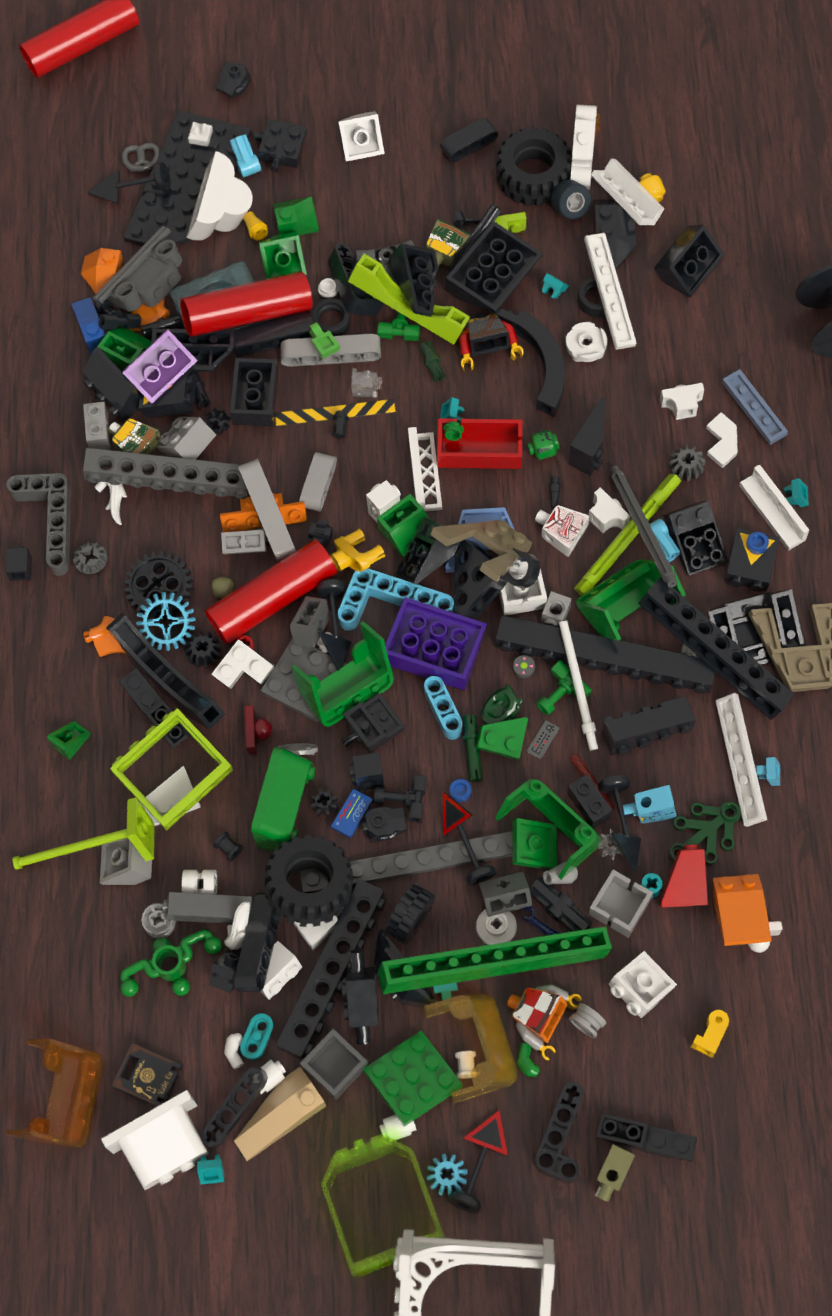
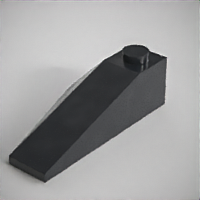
M401 243L389 256L392 275L413 313L431 317L435 302L434 288L437 285L435 278L439 269L436 253L433 250Z

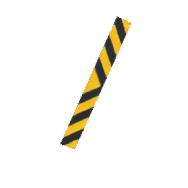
M394 399L279 412L275 413L276 426L333 419L332 417L336 411H345L348 413V417L396 412Z

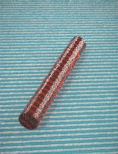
M578 754L573 755L570 759L582 776L587 774L600 792L598 782ZM601 793L613 811L615 809L614 805L606 794Z

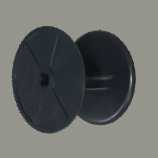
M832 264L813 272L799 284L796 290V298L800 304L814 309L832 307ZM832 321L820 328L811 341L812 351L822 357L832 358Z

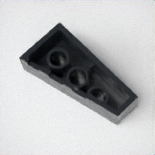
M686 696L661 702L655 709L652 706L642 707L636 714H631L630 711L623 712L617 719H613L612 716L604 717L602 735L611 756L616 754L622 756L629 753L630 749L639 747V749L645 748L653 741H665L671 738L673 734L679 732L680 734H685L691 731L695 725L696 718Z

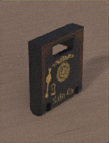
M132 1042L111 1087L158 1107L163 1104L157 1101L158 1097L167 1101L178 1079L179 1074L172 1071L171 1068L174 1067L182 1070L183 1065ZM132 1056L139 1061L130 1080L122 1078V1075Z

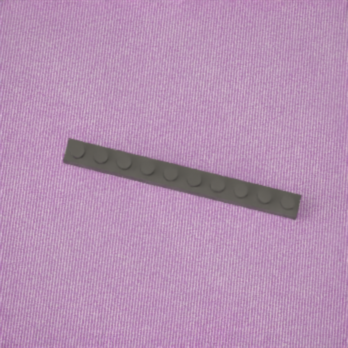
M513 831L468 839L478 862L512 856ZM463 841L350 861L351 868L353 869L352 886H355L359 879L371 883L472 864ZM308 869L300 871L303 893L319 892L330 883L329 879L318 870Z

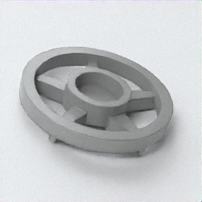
M309 743L277 746L297 755H314L318 751L317 745Z

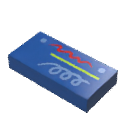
M353 789L334 820L331 829L351 839L365 813L371 806L373 799Z

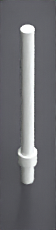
M568 621L559 622L583 721V725H581L583 734H586L589 750H597L598 745L594 733L596 728L594 722L591 721Z

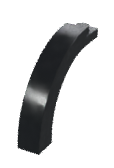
M499 308L495 313L499 319L511 324L515 334L526 340L539 355L545 371V382L537 398L536 409L555 418L562 402L565 382L564 360L558 343L550 331L531 314L521 309L517 316L510 310Z

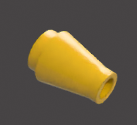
M253 212L246 213L243 220L246 223L250 237L257 241L264 239L268 234L267 225L257 218Z

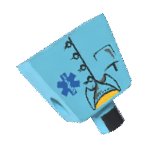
M670 785L634 794L635 803L623 805L625 818L639 816L641 823L669 820L677 817Z

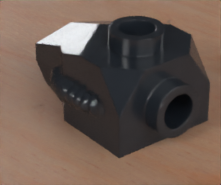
M235 62L226 64L220 73L215 91L224 92L230 98L243 94L252 81L247 68Z
M374 808L365 813L366 820L362 821L364 834H369L370 843L390 840L396 837L397 834L407 831L403 808Z

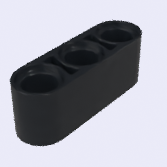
M482 118L444 138L440 143V148L451 162H457L494 142L498 137V132L487 118Z

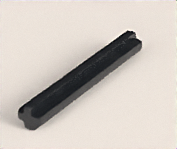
M492 204L449 266V272L454 269L490 224L496 220L501 212L498 206Z

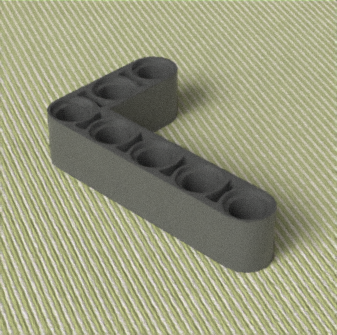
M61 473L15 475L7 480L6 486L15 501L48 500L46 561L54 575L62 576L66 574L69 570L71 518V487L67 478ZM63 503L62 506L56 507V505ZM63 522L62 525L55 526L57 523ZM59 541L62 542L60 545L54 546L55 543ZM62 561L59 565H54L55 562Z

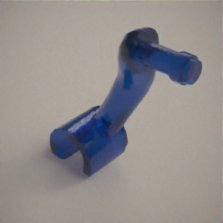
M532 907L524 908L525 911L532 913L531 917L522 916L525 922H532L547 935L559 934L535 917V910Z

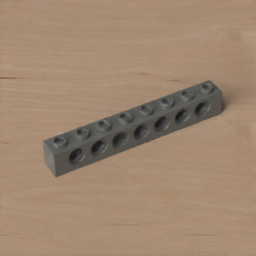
M86 448L83 476L84 480H88L91 483L108 482L112 485L126 484L135 488L145 486L155 490L190 491L199 495L209 493L219 497L236 496L239 499L250 497L238 468L240 465ZM104 466H109V467H111V468L108 469V470H103V469H101V468L104 467ZM128 468V469H131L132 471H130V472H124L123 470ZM145 471H152V472H153V473L150 474V475L144 474ZM172 473L174 476L167 477L165 474ZM189 475H192V476H194L195 478H194V479H187L186 477L189 476ZM208 478H215L216 481L210 482V481H208L207 479H208ZM235 480L237 483L230 484L228 481Z

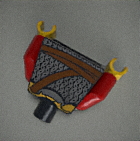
M484 313L476 314L473 319L468 321L469 327L465 328L460 336L461 355L464 357L461 360L463 371L465 363H470L472 370L474 368L473 360L469 354L473 357L508 349L511 345L510 358L513 361L516 358L514 352H518L520 358L523 356L524 351L522 347L517 346L518 340L513 326L500 320L496 314L487 316Z

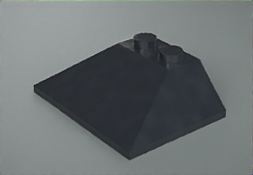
M792 589L750 596L721 604L707 611L709 620L761 665L773 661L748 614L752 609L772 608L781 648L805 646Z

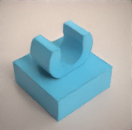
M776 757L766 758V766H756V774L759 776V779H767L771 786L780 785V763Z

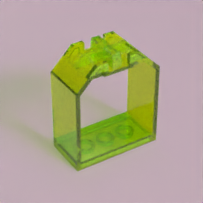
M382 1134L370 1138L371 1142L364 1144L363 1139L354 1141L355 1148L348 1150L346 1147L336 1151L321 1182L354 1279L394 1264L396 1247L354 1263L330 1193V1188L338 1173L394 1152L410 1159L436 1232L423 1237L444 1238L413 1149Z

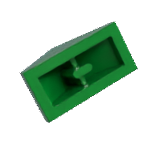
M73 721L48 734L47 739L56 751L71 760L90 737L91 732Z

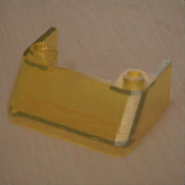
M459 995L425 1006L427 1018L451 1011L455 1018L461 1020L473 1017L487 1061L473 1068L471 1078L474 1086L451 1093L453 1103L508 1087L516 1081L517 1068L496 1002L490 995Z

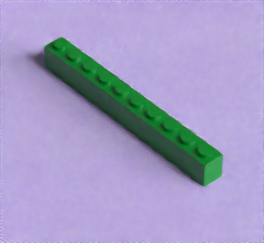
M605 926L384 961L378 970L382 993L389 994L604 959L612 949Z

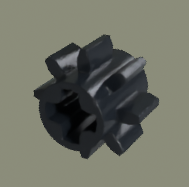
M214 408L212 413L208 412L205 416L208 420L206 422L207 426L214 433L218 432L221 435L223 430L227 431L230 427L227 422H229L231 417L227 416L225 410L218 411Z
M318 519V522L311 523L308 538H311L312 541L316 539L322 546L325 542L330 543L333 527L329 526V521Z
M319 789V793L316 796L311 795L312 801L315 802L310 805L311 810L317 809L318 817L321 814H326L327 817H330L332 810L337 811V806L333 804L338 801L337 796L331 797L330 789L327 792H322ZM322 800L326 801V806H323V804L321 803Z

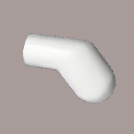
M239 1033L230 1034L227 1037L224 1054L234 1070L244 1065V1062L237 1053L238 1047L243 1040L242 1035Z

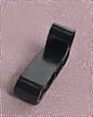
M343 243L336 244L328 259V265L345 309L355 315L377 316L384 303L348 282L357 263L351 249Z
M569 1082L563 1087L535 1159V1167L540 1173L566 1184L576 1181L580 1171L576 1161L561 1155L583 1098V1088L576 1082ZM573 1089L578 1097H574L571 1106L566 1105L569 1094L566 1092L570 1093ZM560 1111H566L570 1115V1120L568 1122H561L558 1120L557 1114ZM556 1133L561 1137L562 1141L558 1145H552L548 1141V1136ZM542 1156H549L553 1164L548 1168L542 1167L539 1159ZM566 1165L572 1166L575 1170L574 1176H564L562 1168Z

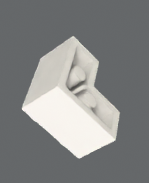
M238 639L212 675L232 689L244 672L262 685L275 667Z

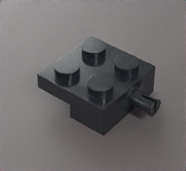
M269 119L259 148V160L272 163L270 169L272 171L275 169V172L278 171L279 165L297 168L302 155V146L307 134V127Z
M379 693L364 704L360 702L343 714L344 721L351 729V734L341 739V741L347 747L357 740L370 754L404 731L405 725Z

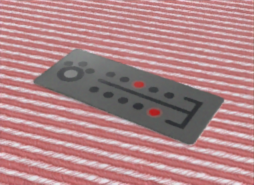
M545 720L527 752L541 759L560 728Z

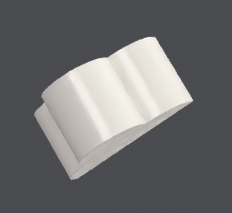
M217 151L205 170L187 238L192 240H204L212 234L214 229L222 232L234 230L239 226L252 204L251 190L243 181L234 177L233 164L225 155Z

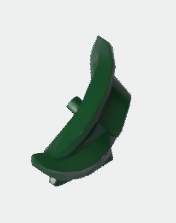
M506 684L505 688L495 691L487 699L482 708V719L488 724L514 719L520 709L522 697L517 699L512 687Z

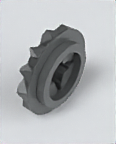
M87 542V544L79 545L77 551H74L73 561L75 567L80 572L94 574L105 567L108 557L104 547L97 542ZM93 552L95 558L87 562L85 556H89Z

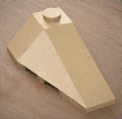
M301 1067L291 1072L276 1085L234 1140L247 1161L326 1107L324 1100Z

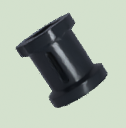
M224 832L216 839L213 847L220 849L227 856V860L231 862L241 853L243 846L235 843L229 837L230 834L228 832Z

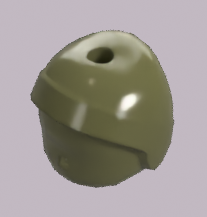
M218 577L212 581V592L217 599H222L234 591V582L231 578Z

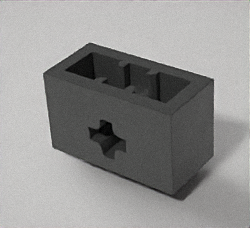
M306 596L290 624L295 645L315 647L320 638L319 632L324 631L330 620L326 599Z
M523 872L479 883L482 901L488 917L532 906L530 889Z

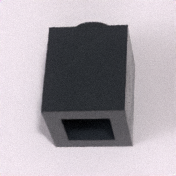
M15 546L12 549H6L5 572L9 580H31L32 556L28 548Z

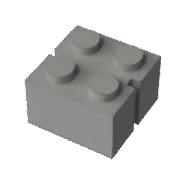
M612 870L592 903L588 915L605 925L611 922L610 928L629 938L651 901L653 892L636 882L630 892L628 888L631 879Z

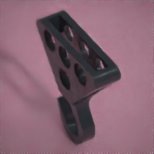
M467 539L462 540L455 552L453 613L476 620L506 586L507 582L520 588L532 586L540 573V563L537 557L513 548L521 558L527 561L528 571L526 575L519 579L508 569L507 573L504 576L502 575L498 582H495L480 571L482 563L494 559V557L476 542ZM465 551V563H462L460 557ZM465 572V583L461 584L460 576ZM462 594H464V605H461L459 602Z

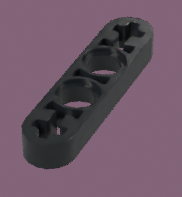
M250 1068L241 1077L203 1129L201 1139L206 1146H220L229 1136L265 1087L268 1077L263 1069ZM252 1074H259V1083L251 1085L254 1080ZM239 1091H244L247 1096L246 1102L242 1105L236 1100ZM225 1110L231 1111L233 1119L229 1124H226L222 1119ZM217 1131L215 1134L217 1140H210L212 1137L210 1132Z

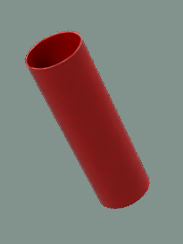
M103 0L19 44V49L28 68L38 79L139 25V18L130 0Z
M301 271L183 297L180 299V308L185 329L188 335L193 337L311 310L312 294L305 273Z
M314 539L204 611L214 630L227 645L314 589L319 582L328 580L337 574V570L325 548Z

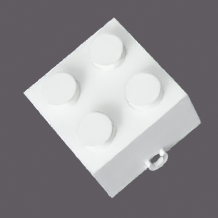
M517 560L516 563L519 564L510 567L509 570L516 577L522 579L528 571L527 561L521 562ZM541 569L536 582L528 588H520L509 582L506 583V586L499 592L504 616L545 608L547 595Z

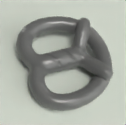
M145 143L140 146L130 145L122 152V162L130 172L147 171L153 169L160 150L154 143ZM146 149L154 151V158L151 162L145 160L144 150ZM131 151H137V161L134 164H131L127 157Z

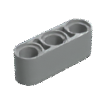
M315 452L299 502L304 501L306 509L319 512L322 510L336 468L337 457Z

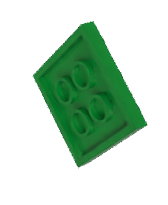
M422 1031L363 1069L364 1074L404 1127L462 1088L461 1081Z

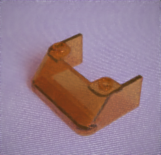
M27 1039L26 1044L44 1049L43 1065L47 1070L55 1072L45 1119L34 1118L28 1124L27 1130H7L6 1134L39 1143L74 1148L84 1146L88 1140L103 1067L101 1056L98 1053L53 1039Z

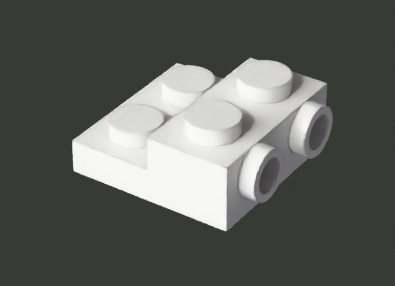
M643 951L618 972L608 985L611 987V993L616 998H622L627 1003V1009L632 1015H638L642 1018L671 992L677 984Z

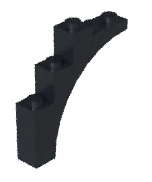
M121 613L106 627L139 672L148 676L163 694L173 699L185 715L209 730L225 715L214 699L203 693L179 673L146 640L126 615Z

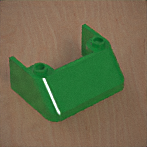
M646 559L636 560L580 596L576 600V605L600 636L619 641L621 637L618 633L620 628L618 622L641 607L638 602L661 575L654 561ZM671 565L677 581V585L673 588L684 597L686 594L673 565Z
M364 621L360 623L364 639L354 645L352 649L353 661L343 666L339 671H335L319 682L316 676L312 674L306 675L295 664L291 666L299 692L317 719L326 727L336 724L344 718L343 714L360 702L364 704L377 694H382L393 684L394 677L384 639Z
M274 747L251 829L257 848L271 852L274 849L279 850V845L282 842L286 841L289 843L290 838L298 836V830H295V820L305 784H308L309 780L314 779L316 771L312 761L284 748Z
M530 779L505 798L495 819L499 821L525 799L530 801L580 847L568 859L558 877L562 880L597 850L601 843V837L596 830L544 783L537 779Z

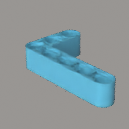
M366 569L362 572H354L338 610V619L342 629L345 631L354 630L358 626L369 596L398 606L402 605L405 597L418 602L421 598H427L429 601L424 604L437 608L441 605H448L449 608L445 610L452 613L454 601L448 594L415 585L372 569ZM362 578L368 579V581L365 583L359 582V580ZM381 585L389 586L387 589L384 590L379 588V586ZM403 591H406V592L409 593V594L406 595V596H400V595H399V593H400V592H403ZM353 597L361 598L359 601L356 602L351 601ZM347 615L353 616V618L348 621L343 619Z

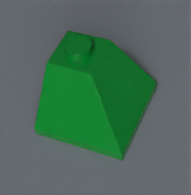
M312 197L273 204L279 234L297 231L298 235L319 232Z
M297 231L275 235L259 243L267 279L301 271L307 275Z

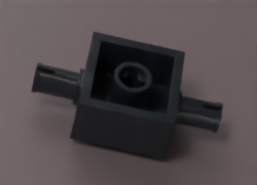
M354 949L349 951L351 968L347 969V975L343 976L342 995L347 997V999H344V1019L349 1020L350 1028H356V1044L366 1045L371 1043L369 1026H378L375 967H365L364 950Z

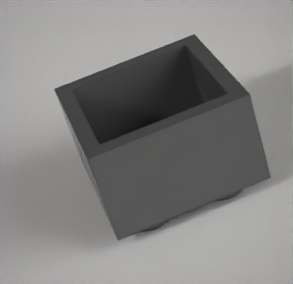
M334 1029L300 1063L302 1069L335 1100L347 1090L362 1074L363 1069L368 1066L367 1060Z

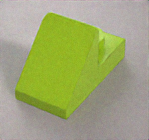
M525 212L498 216L494 221L513 233L526 230Z

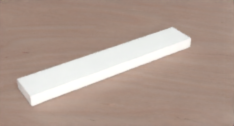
M605 233L585 236L584 241L615 350L635 347L637 344L606 235Z
M732 693L715 701L743 824L749 827L766 821L767 817L739 696L736 693Z

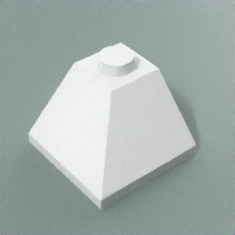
M375 111L354 115L339 121L346 161L384 154L378 114Z

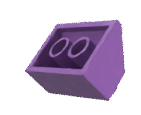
M166 329L122 373L153 403L197 360Z

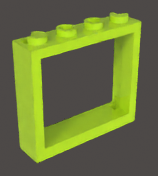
M178 708L174 712L171 711L168 715L166 714L162 718L163 722L157 727L155 725L146 732V737L141 741L137 740L129 747V752L125 756L117 757L110 768L112 773L166 831L233 771L229 762ZM180 723L219 766L162 816L123 772L173 727Z

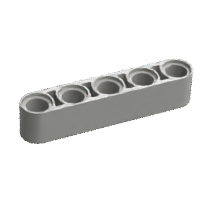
M376 334L334 336L340 345V350L324 359L320 357L313 347V338L283 340L280 343L281 364L284 366H305L376 361L381 358L380 337Z
M258 459L238 466L275 558L279 562L296 552V549Z

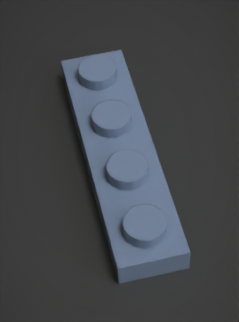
M740 369L723 378L722 384L769 445L787 436V429Z

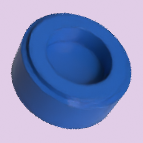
M762 532L751 533L746 542L748 551L756 555L764 553L769 544L768 537Z
M456 779L450 784L449 794L455 801L465 802L470 798L472 788L468 781Z

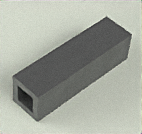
M169 892L167 899H163L162 913H166V920L233 924L235 912L243 902L250 903V917L252 897Z

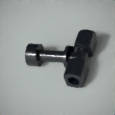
M107 299L103 303H95V310L100 314L98 324L101 329H117V326H123L125 329H140L142 318L139 314H123L120 310H113L112 303Z
M413 775L412 789H407L406 793L385 791L384 786H376L374 804H384V800L405 802V807H409L408 821L421 823L424 808L422 795H425L427 777Z

